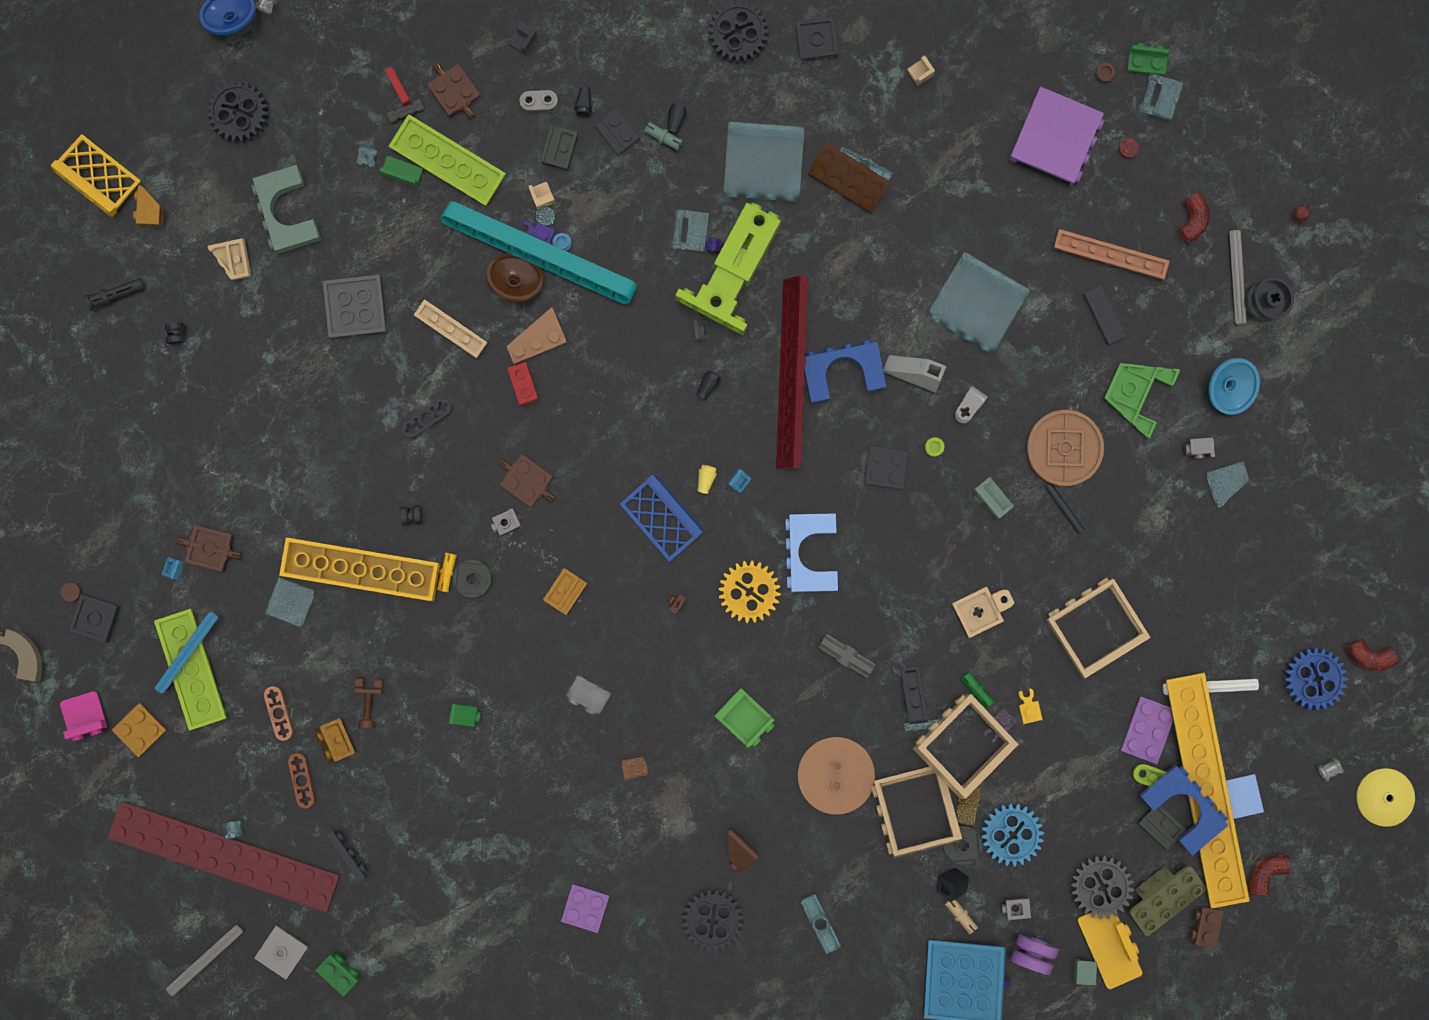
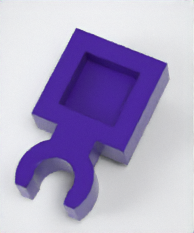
M523 221V225L529 227V230L524 233L551 244L555 229L539 223L534 228L530 222Z

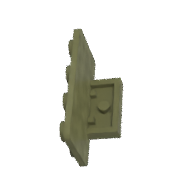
M1187 865L1175 875L1164 866L1135 889L1142 901L1130 909L1129 913L1142 932L1149 936L1205 893L1206 887L1190 865Z

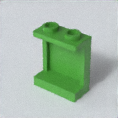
M742 688L715 715L748 748L750 746L754 748L761 741L759 736L764 731L768 733L775 726L772 723L774 719Z

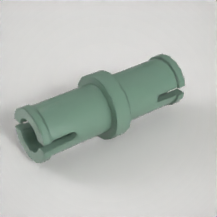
M652 122L648 123L649 127L646 126L645 133L658 139V142L661 144L665 143L675 150H679V146L683 143L682 139L670 134L667 129L663 130Z

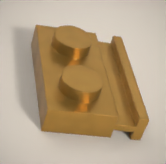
M564 568L543 600L567 615L587 583Z

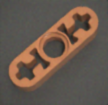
M276 686L268 687L264 692V698L275 736L281 741L289 740L293 736L294 731L282 690ZM272 689L274 692H278L276 702L281 701L282 705L271 707V704H274V699L269 698ZM276 708H281L284 711V716L281 719L274 717L273 713ZM287 721V723H283L284 728L289 730L286 734L287 737L279 734L282 727L281 724L277 726L276 722Z

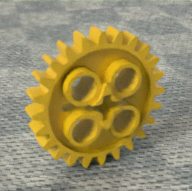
M743 561V567L736 563V570L729 568L731 574L724 573L727 580L720 581L724 587L719 588V590L724 592V594L720 595L719 598L725 599L721 604L722 606H728L725 612L733 611L732 618L737 614L739 615L738 621L745 617L746 623H748L749 618H752L755 623L756 617L759 616L763 620L764 613L770 616L768 610H775L772 604L779 603L775 596L781 595L776 592L780 585L774 584L778 578H771L774 573L773 571L770 573L766 572L768 566L761 569L760 562L756 567L753 561H751L750 566H747L746 562ZM745 573H749L753 577L752 582L749 584H745L742 581V575ZM735 582H740L748 589L753 587V592L764 599V602H760L752 595L747 597L745 595L746 591L737 586ZM761 584L768 586V593L765 595H761L757 591L758 586ZM733 589L741 591L742 596L740 599L735 600L731 597ZM749 600L757 602L756 610L750 611L747 609L746 604Z

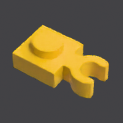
M1031 688L1028 689V697H1024L1022 691L1018 692L1019 698L1024 702V704L1019 705L1023 724L1042 720L1038 701L1032 702L1034 692Z

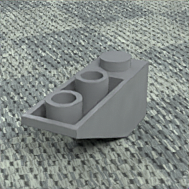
M889 355L883 372L937 392L946 366L929 359Z

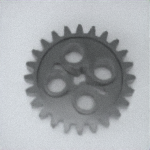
M1096 856L1094 863L1087 859L1088 866L1081 863L1083 870H1075L1079 876H1072L1076 883L1071 884V886L1075 887L1076 890L1071 892V894L1077 895V898L1073 901H1080L1081 904L1078 908L1085 907L1084 914L1091 911L1092 918H1094L1096 913L1099 919H1102L1103 914L1106 915L1107 919H1110V913L1115 917L1118 916L1117 910L1124 912L1122 906H1129L1126 900L1133 899L1129 892L1134 891V889L1129 888V885L1133 884L1134 881H1128L1127 879L1131 876V873H1124L1127 867L1120 868V861L1113 864L1114 858L1107 862L1106 856H1103L1102 861H1099V858ZM1104 869L1111 871L1112 877L1110 880L1103 879L1102 871ZM1094 872H1097L1102 885H1107L1105 892L1111 900L1110 904L1107 902L1104 892L1098 890L1100 884L1094 876ZM1088 877L1094 880V886L1091 889L1087 888L1084 884L1085 879ZM1113 887L1120 889L1121 893L1118 898L1112 897L1110 893ZM1100 895L1103 898L1101 906H1096L1093 903L1094 896Z

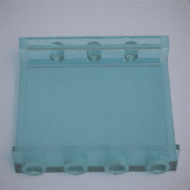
M729 122L723 193H727V196L738 197L739 194H743L747 198L765 196V199L776 200L777 197H783L786 201L799 199L805 127Z
M964 252L928 314L931 315L930 318L938 323L942 321L947 324L949 330L955 333L959 331L964 334L963 337L966 340L978 342L980 344L979 347L983 350L994 352L1030 290Z

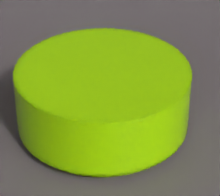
M937 437L930 438L925 444V451L929 456L937 457L943 453L944 443Z

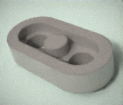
M550 90L526 91L520 96V105L525 111H549L556 108L558 104L557 95ZM546 97L552 98L548 103L544 101ZM532 98L533 100L531 103H526V99Z

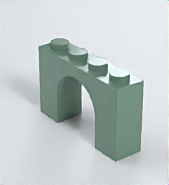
M297 165L253 178L254 184L251 186L254 195H258L260 201L257 203L260 214H264L265 220L262 222L265 231H269L271 237L268 239L271 250L274 249L275 252L282 253L321 240L317 224L313 219L288 226L277 222L273 213L274 203L281 194L305 186L300 168Z

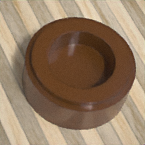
M1107 62L1101 63L1096 69L1097 79L1104 83L1111 81L1115 76L1114 66Z
M66 583L61 588V597L65 601L74 602L79 599L81 589L76 583Z

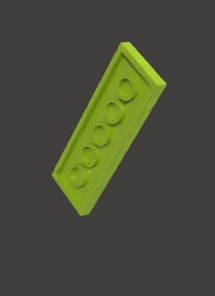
M409 114L389 145V148L484 206L488 205L506 176V173Z
M192 609L154 621L169 667L198 628ZM201 641L173 680L189 731L227 719L204 644Z

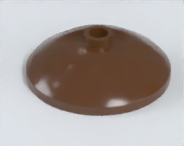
M504 253L495 257L489 263L486 271V280L490 289L499 297L509 301L520 302L529 300L540 292L543 285V273L540 267L509 253Z

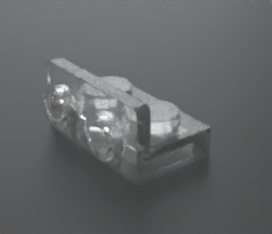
M577 675L566 694L569 697V702L576 706L579 703L586 707L585 711L592 715L601 713L611 695L608 691Z

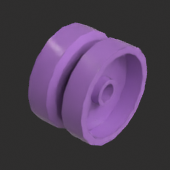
M1019 934L1016 945L1026 950V952L1013 951L1010 961L1033 971L1051 975L1054 966L1043 958L1056 959L1059 949L1040 939Z

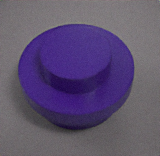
M710 237L708 241H705L706 249L721 251L724 242H721L720 238Z

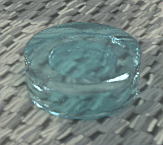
M543 206L537 210L536 219L539 224L549 226L555 221V213L552 208Z

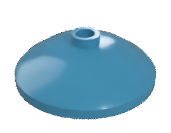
M1243 358L1228 359L1217 367L1210 379L1209 397L1211 403L1218 411L1234 415L1245 411L1252 405L1260 387V377L1256 367L1250 361Z

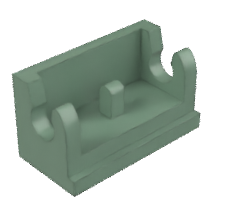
M991 477L987 478L973 490L997 520L1014 507Z

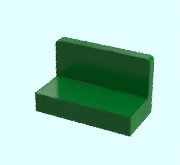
M387 156L383 168L380 167L379 172L381 175L418 187L424 169Z

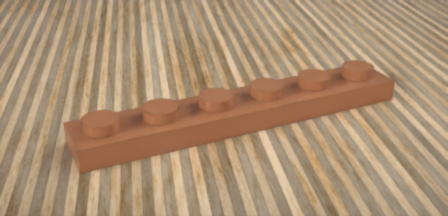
M1061 229L1058 230L1053 247L1060 251L1161 280L1165 279L1169 260Z

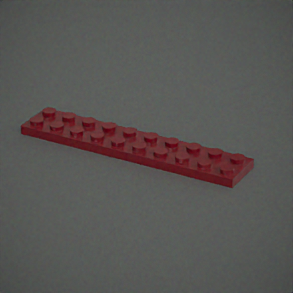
M804 275L783 279L776 469L781 470L800 468L802 463L801 445L803 443L802 425L804 423L802 412L805 402L803 387L805 386L804 368L806 366L805 348L807 345L805 332L807 329L806 311L808 309L807 291L809 289L808 276Z

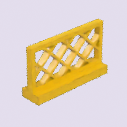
M82 134L58 161L55 160L51 164L53 172L111 218H113L117 213L116 210L141 183V180ZM82 141L89 145V152L78 153V146ZM92 155L103 156L104 163L93 164ZM78 156H89L90 165H79ZM68 157H76V166H67L63 162ZM115 166L118 168L119 175L107 176V167ZM104 167L105 176L94 177L93 168ZM90 168L91 177L82 178L79 169ZM123 178H130L134 181L130 187L122 188ZM119 179L120 188L109 189L108 180ZM105 180L106 189L97 190L94 181ZM120 192L121 198L114 203L109 199V193Z

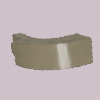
M6 629L5 636L4 632H0V644L9 646L17 654L19 665L16 678L35 682L40 681L42 660L39 650L33 641L16 630Z

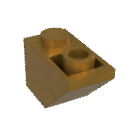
M138 186V191H135L134 200L137 202V210L133 212L134 221L140 227H163L164 208L143 186Z

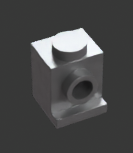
M1213 438L1187 440V444L1184 446L1185 455L1194 456V459L1206 458L1205 455H1207V458L1215 457Z
M513 508L493 517V522L490 523L494 533H499L500 536L522 527ZM503 519H507V526L501 525Z
M1028 897L1004 899L1005 904H1001L1002 916L1006 915L1007 920L1031 918ZM1013 905H1018L1016 912H1013L1011 909Z

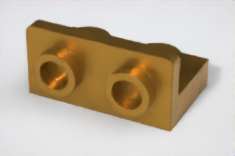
M340 718L315 729V739L321 744L323 757L329 764L355 754Z

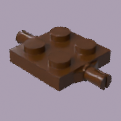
M439 62L436 65L434 64L432 68H434L438 76L428 83L427 87L448 117L462 110L468 119H471V116L474 117L475 114L469 106L472 101L480 97V94L460 65L457 64L453 68L444 71Z
M521 454L519 459L512 465L504 459L499 462L498 465L507 471L506 477L500 486L528 506L532 507L537 499L542 496L550 503L556 497L547 491L548 484L554 476L524 454Z
M194 525L189 539L177 537V540L184 542L176 541V544L186 546L187 548L186 563L223 572L228 558L236 560L241 558L234 556V554L241 556V552L231 550L232 534Z

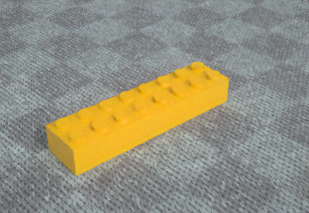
M286 538L279 576L434 602L441 564Z

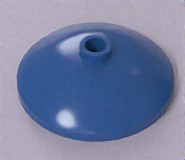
M206 0L201 7L199 18L204 29L212 34H233L242 30L251 22L255 15L256 6L254 0Z

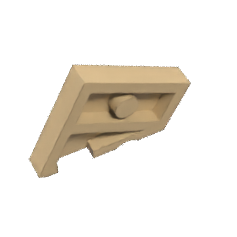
M241 238L208 246L210 252L215 255L218 263L226 270V274L231 280L251 277L245 239Z

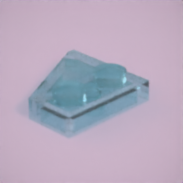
M1243 461L1206 473L1217 508L1222 507L1249 480Z

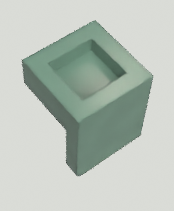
M1075 959L1074 982L1081 985H1096L1097 962Z

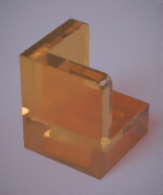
M645 756L621 761L625 780L648 775Z

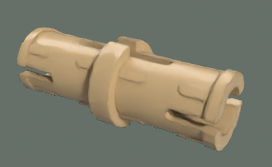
M956 899L951 903L947 901L944 904L955 916L956 922L959 921L968 934L973 933V930L978 928L969 917L968 911L964 910Z

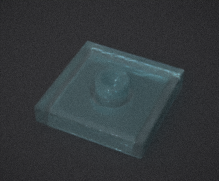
M279 578L265 614L302 627L316 591Z

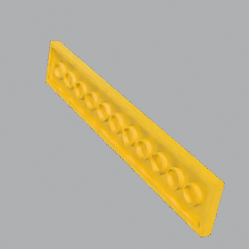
M1205 673L1167 679L1166 685L1182 766L1189 773L1187 778L1191 782L1195 780L1202 788L1200 793L1204 797L1208 795L1215 803L1213 808L1217 812L1221 810L1228 818L1226 820L1228 826L1199 850L1210 908L1248 902L1250 900ZM1188 795L1195 825L1200 816V807L1198 802Z

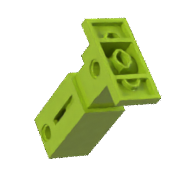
M746 203L714 263L715 272L708 285L703 284L696 297L694 292L686 288L684 290L678 289L675 295L676 301L741 335L745 334L747 324L745 319L735 315V317H732L737 308L736 299L743 286H749L780 228L781 222L778 219V215L770 211L768 214L761 210L762 207L755 203H751V205ZM760 220L764 224L757 226L754 222ZM713 301H719L721 305L718 307H713L711 303Z

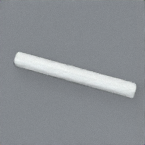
M1257 679L1206 681L1209 693L1252 691L1259 688ZM1166 683L1163 684L1164 695H1168Z

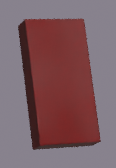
M393 68L385 69L403 105L411 103Z

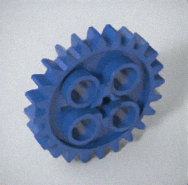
M1313 648L1312 653L1309 649H1305L1306 655L1298 652L1300 658L1292 657L1295 663H1288L1287 665L1291 670L1285 671L1286 674H1289L1288 678H1284L1285 681H1289L1285 688L1292 690L1288 695H1295L1293 701L1297 702L1300 700V707L1307 704L1308 710H1311L1312 706H1314V709L1319 711L1320 705L1325 710L1327 709V704L1333 707L1334 703L1332 700L1339 702L1338 694L1345 695L1341 689L1348 687L1343 684V681L1348 680L1347 677H1343L1347 670H1341L1344 663H1337L1338 656L1331 658L1333 652H1328L1325 655V649H1321L1319 653L1317 648ZM1321 662H1324L1327 667L1323 673L1319 670ZM1303 667L1308 670V675L1305 678L1300 675V670ZM1315 676H1319L1320 680H1317V682H1313L1312 679H1314ZM1326 681H1330L1332 684L1330 691H1326L1324 688ZM1308 686L1313 688L1311 696L1306 695L1305 692Z

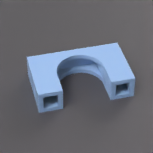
M836 514L789 515V519H786V531H790V538H786V550H790V557H787V569H790L791 577H787V588H791V592L838 591L837 571H811L803 566L798 555L800 543L806 537L813 534H836Z

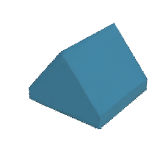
M737 469L727 484L741 494L752 478L741 469Z
M168 557L162 575L179 580L185 562Z

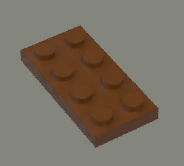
M828 142L824 143L808 172L871 213H873L891 183Z

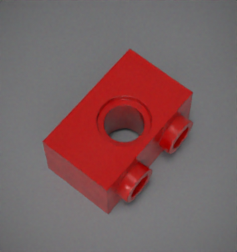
M524 362L507 368L519 405L524 406L539 401L527 363Z

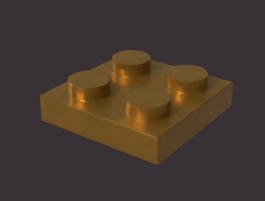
M139 703L112 731L137 757H141L167 729L142 703Z

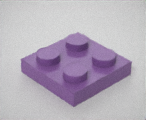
M572 884L561 922L598 933L610 895Z

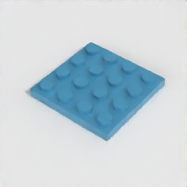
M929 940L924 1018L936 1020H1002L1006 947Z

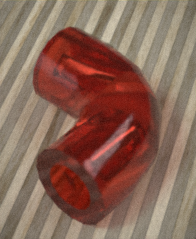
M1200 191L1184 201L1190 210L1191 217L1186 224L1179 228V232L1189 244L1206 230L1210 220L1209 207Z
M1364 639L1355 641L1346 647L1355 662L1367 670L1382 671L1399 664L1398 657L1391 647H1387L1379 652H1373L1368 648Z
M1272 856L1260 862L1251 875L1250 894L1269 895L1271 878L1275 875H1288L1290 873L1289 856Z

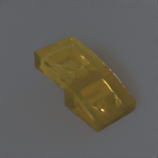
M978 786L966 799L959 798L956 811L958 824L974 827L981 787Z

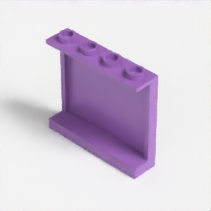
M1040 87L1009 160L1025 163L1070 182L1069 185L1072 186L1075 182H1079L1083 172L1080 171L1082 164L1086 165L1090 154H1087L1089 147L1093 148L1097 137L1094 135L1097 129L1101 130L1104 123L1102 116L1104 113Z

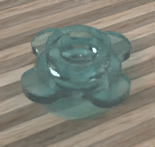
M360 147L358 150L359 158L356 160L357 164L373 167L377 151L374 148L370 150Z

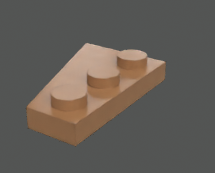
M551 307L506 347L515 365L566 344L567 341Z

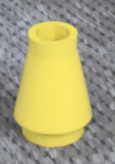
M702 464L701 469H699L698 492L709 493V489L717 475V468Z

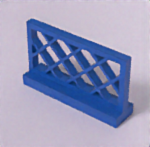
M656 473L652 474L620 503L622 508L669 562L705 532ZM647 485L653 490L652 498H642V489ZM631 499L639 500L638 511L630 510L626 503ZM642 500L652 501L651 512L641 511ZM655 501H662L665 504V513L654 512ZM641 513L651 514V525L642 524L640 521ZM654 514L665 515L664 526L654 525ZM668 515L675 516L678 519L677 527L667 526ZM653 528L664 529L663 540L655 539ZM667 529L677 530L676 541L666 540ZM680 530H687L692 535V538L688 541H679ZM666 542L676 543V552L671 556L665 550Z

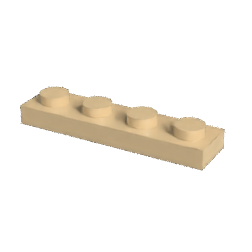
M425 299L414 314L415 317L475 358L479 357L488 342Z

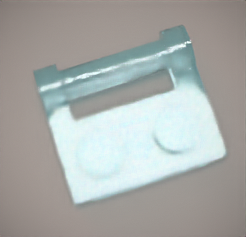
M1150 73L1148 78L1149 84L1138 110L1171 120L1183 83ZM1160 83L1162 84L1155 107H1152L1150 102L1156 84Z
M675 210V229L670 248L704 252L709 213ZM686 217L689 218L686 243H682L680 241L683 219Z

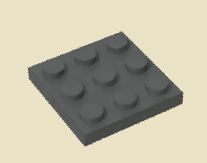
M380 274L323 281L329 338L386 332Z

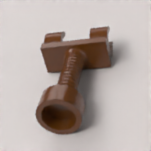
M356 677L354 692L364 693L365 695L363 718L359 720L358 728L374 729V721L370 718L372 694H382L383 679L375 678L374 690L363 689L364 678Z

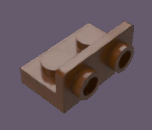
M1199 906V910H1196L1194 915L1196 926L1195 929H1192L1190 935L1193 945L1216 949L1224 911Z

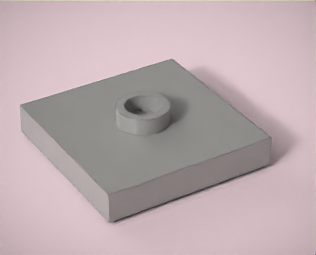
M276 925L254 959L287 980L309 946Z

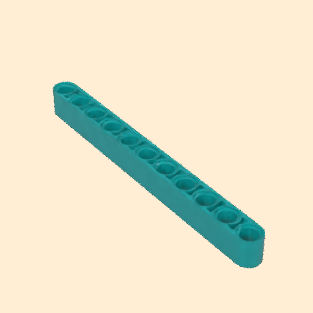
M450 201L440 217L441 222L448 227L619 303L629 304L637 289L636 283L630 279L457 202Z

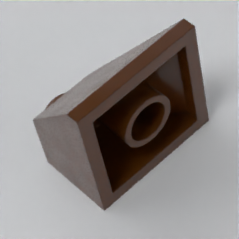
M729 828L728 858L731 861L729 865L736 872L738 870L744 872L757 860L759 855L735 831Z

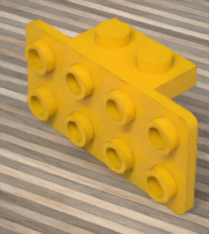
M1092 912L1078 918V924L1108 989L1115 988L1142 975V970L1137 961L1139 950L1135 942L1131 943L1129 938L1131 932L1127 924L1124 925L1118 916L1115 917L1112 913H1110V919H1107L1105 914H1103L1102 919H1099L1097 913L1092 918Z

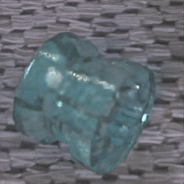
M241 820L222 823L225 829L224 839L244 836L240 827L242 825Z

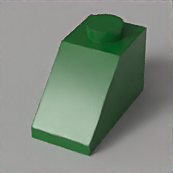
M457 703L452 704L449 723L475 727L476 723H480L481 712L478 711L479 707Z

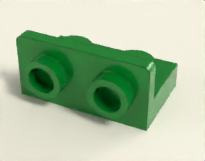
M1135 43L1129 49L1127 72L1165 76L1167 57L1170 50L1160 45L1146 47L1144 43Z
M332 952L316 971L344 997L360 980L358 977L359 973L353 967L348 968L344 964L345 960L338 953L334 954Z

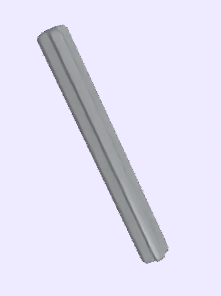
M1233 230L1229 234L1235 323L1245 324L1247 323V316L1244 307L1245 286L1241 231Z
M235 925L166 988V991L171 996L175 995L243 933L242 928Z

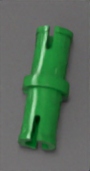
M968 672L961 678V681L971 691L970 694L975 696L985 709L995 702L984 690L983 684L980 685L971 672Z

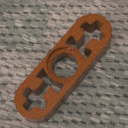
M295 753L289 757L288 765L297 804L301 808L306 809L314 805L315 794L307 759L303 754ZM296 756H298V759H302L303 763H300V770L305 768V772L294 773V771L298 770L297 765H293ZM299 775H304L307 778L305 786L297 784L296 780ZM309 787V791L305 792L306 796L310 797L311 800L306 805L305 802H301L304 794L303 792L299 793L298 789L302 790Z

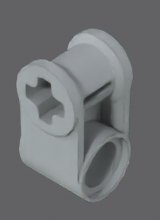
M972 386L955 412L956 420L960 423L969 422L988 396ZM964 410H967V411H968V413H967L968 416L962 417V416H961L962 412H963Z

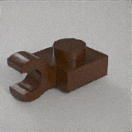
M682 595L678 597L671 596L668 601L671 607L669 611L676 615L684 605L686 598Z

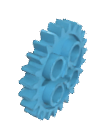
M1009 803L1008 809L1002 804L1001 811L994 808L995 815L988 813L991 818L990 821L984 820L987 827H981L982 830L986 831V834L981 835V838L987 840L982 843L983 846H989L986 852H993L991 855L992 859L998 856V863H1001L1004 859L1006 866H1008L1010 861H1012L1013 866H1016L1017 861L1024 865L1023 859L1025 858L1030 862L1029 855L1037 856L1034 850H1041V847L1037 845L1038 842H1044V840L1039 838V835H1043L1044 832L1038 830L1043 825L1036 824L1039 817L1032 818L1034 813L1032 810L1026 813V806L1020 810V804H1016L1015 808H1013L1012 804ZM1009 816H1015V825H1007L1006 821ZM1022 821H1024L1023 826H1021L1015 832L1016 838L1014 839L1011 837L1006 843V845L1003 848H1001V844L1004 843L1010 836L1008 832H1014L1019 826V824ZM1027 828L1030 830L1031 835L1028 839H1023L1021 832ZM1001 830L1004 836L1001 840L996 841L994 833ZM1016 843L1018 850L1012 854L1009 852L1008 847L1010 844Z

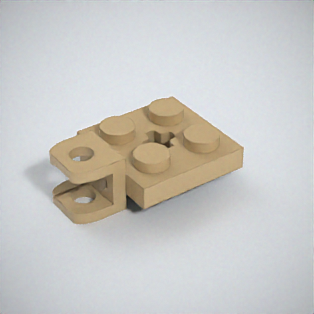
M985 587L952 604L968 637L971 638L1003 622L1004 620L1000 612L1010 608L1014 604V600L1008 590H1000L991 595L988 588ZM1002 596L1007 597L1006 603L1001 602ZM975 607L983 609L982 617L973 616L972 613L975 611Z

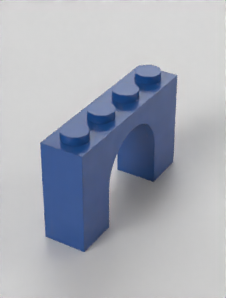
M872 340L861 342L860 346L854 347L853 344L842 346L843 349L835 350V348L824 349V353L816 354V351L805 353L806 366L804 374L810 403L814 404L830 400L826 371L833 362L839 359H849L859 365L863 373L866 392L886 389L877 342L873 343Z
M1175 764L1140 795L1153 811L1170 797L1177 794L1189 795L1198 802L1200 807L1198 821L1179 837V841L1193 856L1228 826L1226 823L1228 818L1221 810L1217 812L1213 808L1215 803L1208 795L1204 797L1200 793L1202 788L1195 780L1191 782L1187 778L1189 773L1184 767H1178Z

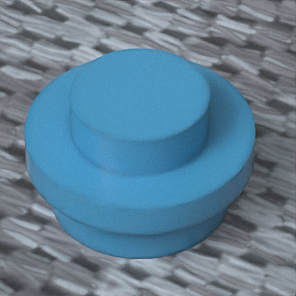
M559 233L555 235L552 243L553 246L568 251L572 241L569 235Z

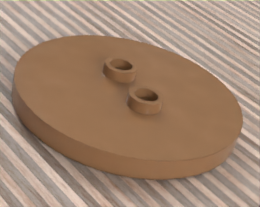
M1058 410L1045 415L1034 425L1027 441V455L1033 470L1046 482L1057 486H1074L1086 481L1097 471L1104 455V441L1099 428L1089 417L1073 410Z
M830 737L816 742L805 752L799 764L798 783L803 796L813 807L824 813L845 814L859 808L868 799L872 792L871 787L874 786L875 770L870 756L858 743L847 738Z

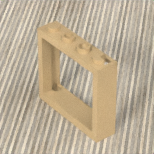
M1103 579L1097 583L1099 587L1094 590L1089 588L1082 592L1080 599L1075 600L1073 598L1065 603V608L1053 610L1049 613L1050 617L1046 619L1082 678H1087L1151 638L1114 579ZM1110 588L1138 635L1084 668L1055 621Z
M972 694L962 695L955 701L956 705L952 709L948 708L941 715L943 718L939 722H934L928 728L930 731L925 736H920L915 742L917 745L913 748L960 799H966L1019 745ZM970 705L1005 743L961 786L926 747Z
M930 767L874 781V786L871 787L874 798L878 797L879 805H876L879 817L883 816L884 824H881L883 834L888 835L887 849L889 854H893L894 858L962 840L948 786ZM935 774L952 836L898 850L881 787Z

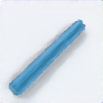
M209 612L156 684L154 688L156 691L163 694L217 621L218 616L215 613Z

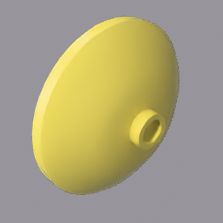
M1382 768L1368 773L1361 780L1356 793V801L1361 814L1368 821L1387 827L1403 822L1410 815L1415 803V793L1411 782L1405 775L1393 769ZM1389 794L1392 796V800L1390 802L1386 800V797Z

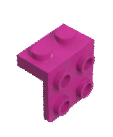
M97 692L83 694L60 703L68 730L63 732L65 739H72V742L83 739L85 734L97 735L102 733L101 729L108 727Z

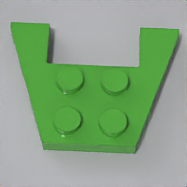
M1120 363L1104 399L1149 439L1157 422L1140 415L1139 412L1154 379L1173 386L1180 370Z

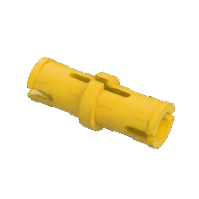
M445 553L442 569L439 570L441 574L436 590L449 592L457 555Z

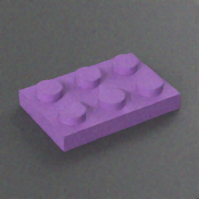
M1140 696L1120 751L1158 764L1173 723L1171 708Z

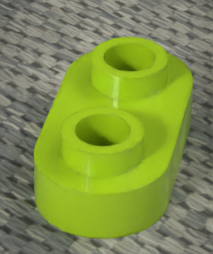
M1139 764L1133 770V777L1137 782L1150 786L1165 771L1145 764ZM1141 770H1144L1146 773L1144 777L1139 776Z

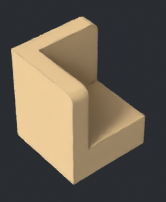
M925 55L921 57L919 62L907 69L917 86L931 78L935 72Z
M547 182L534 187L532 185L528 186L538 210L555 203Z

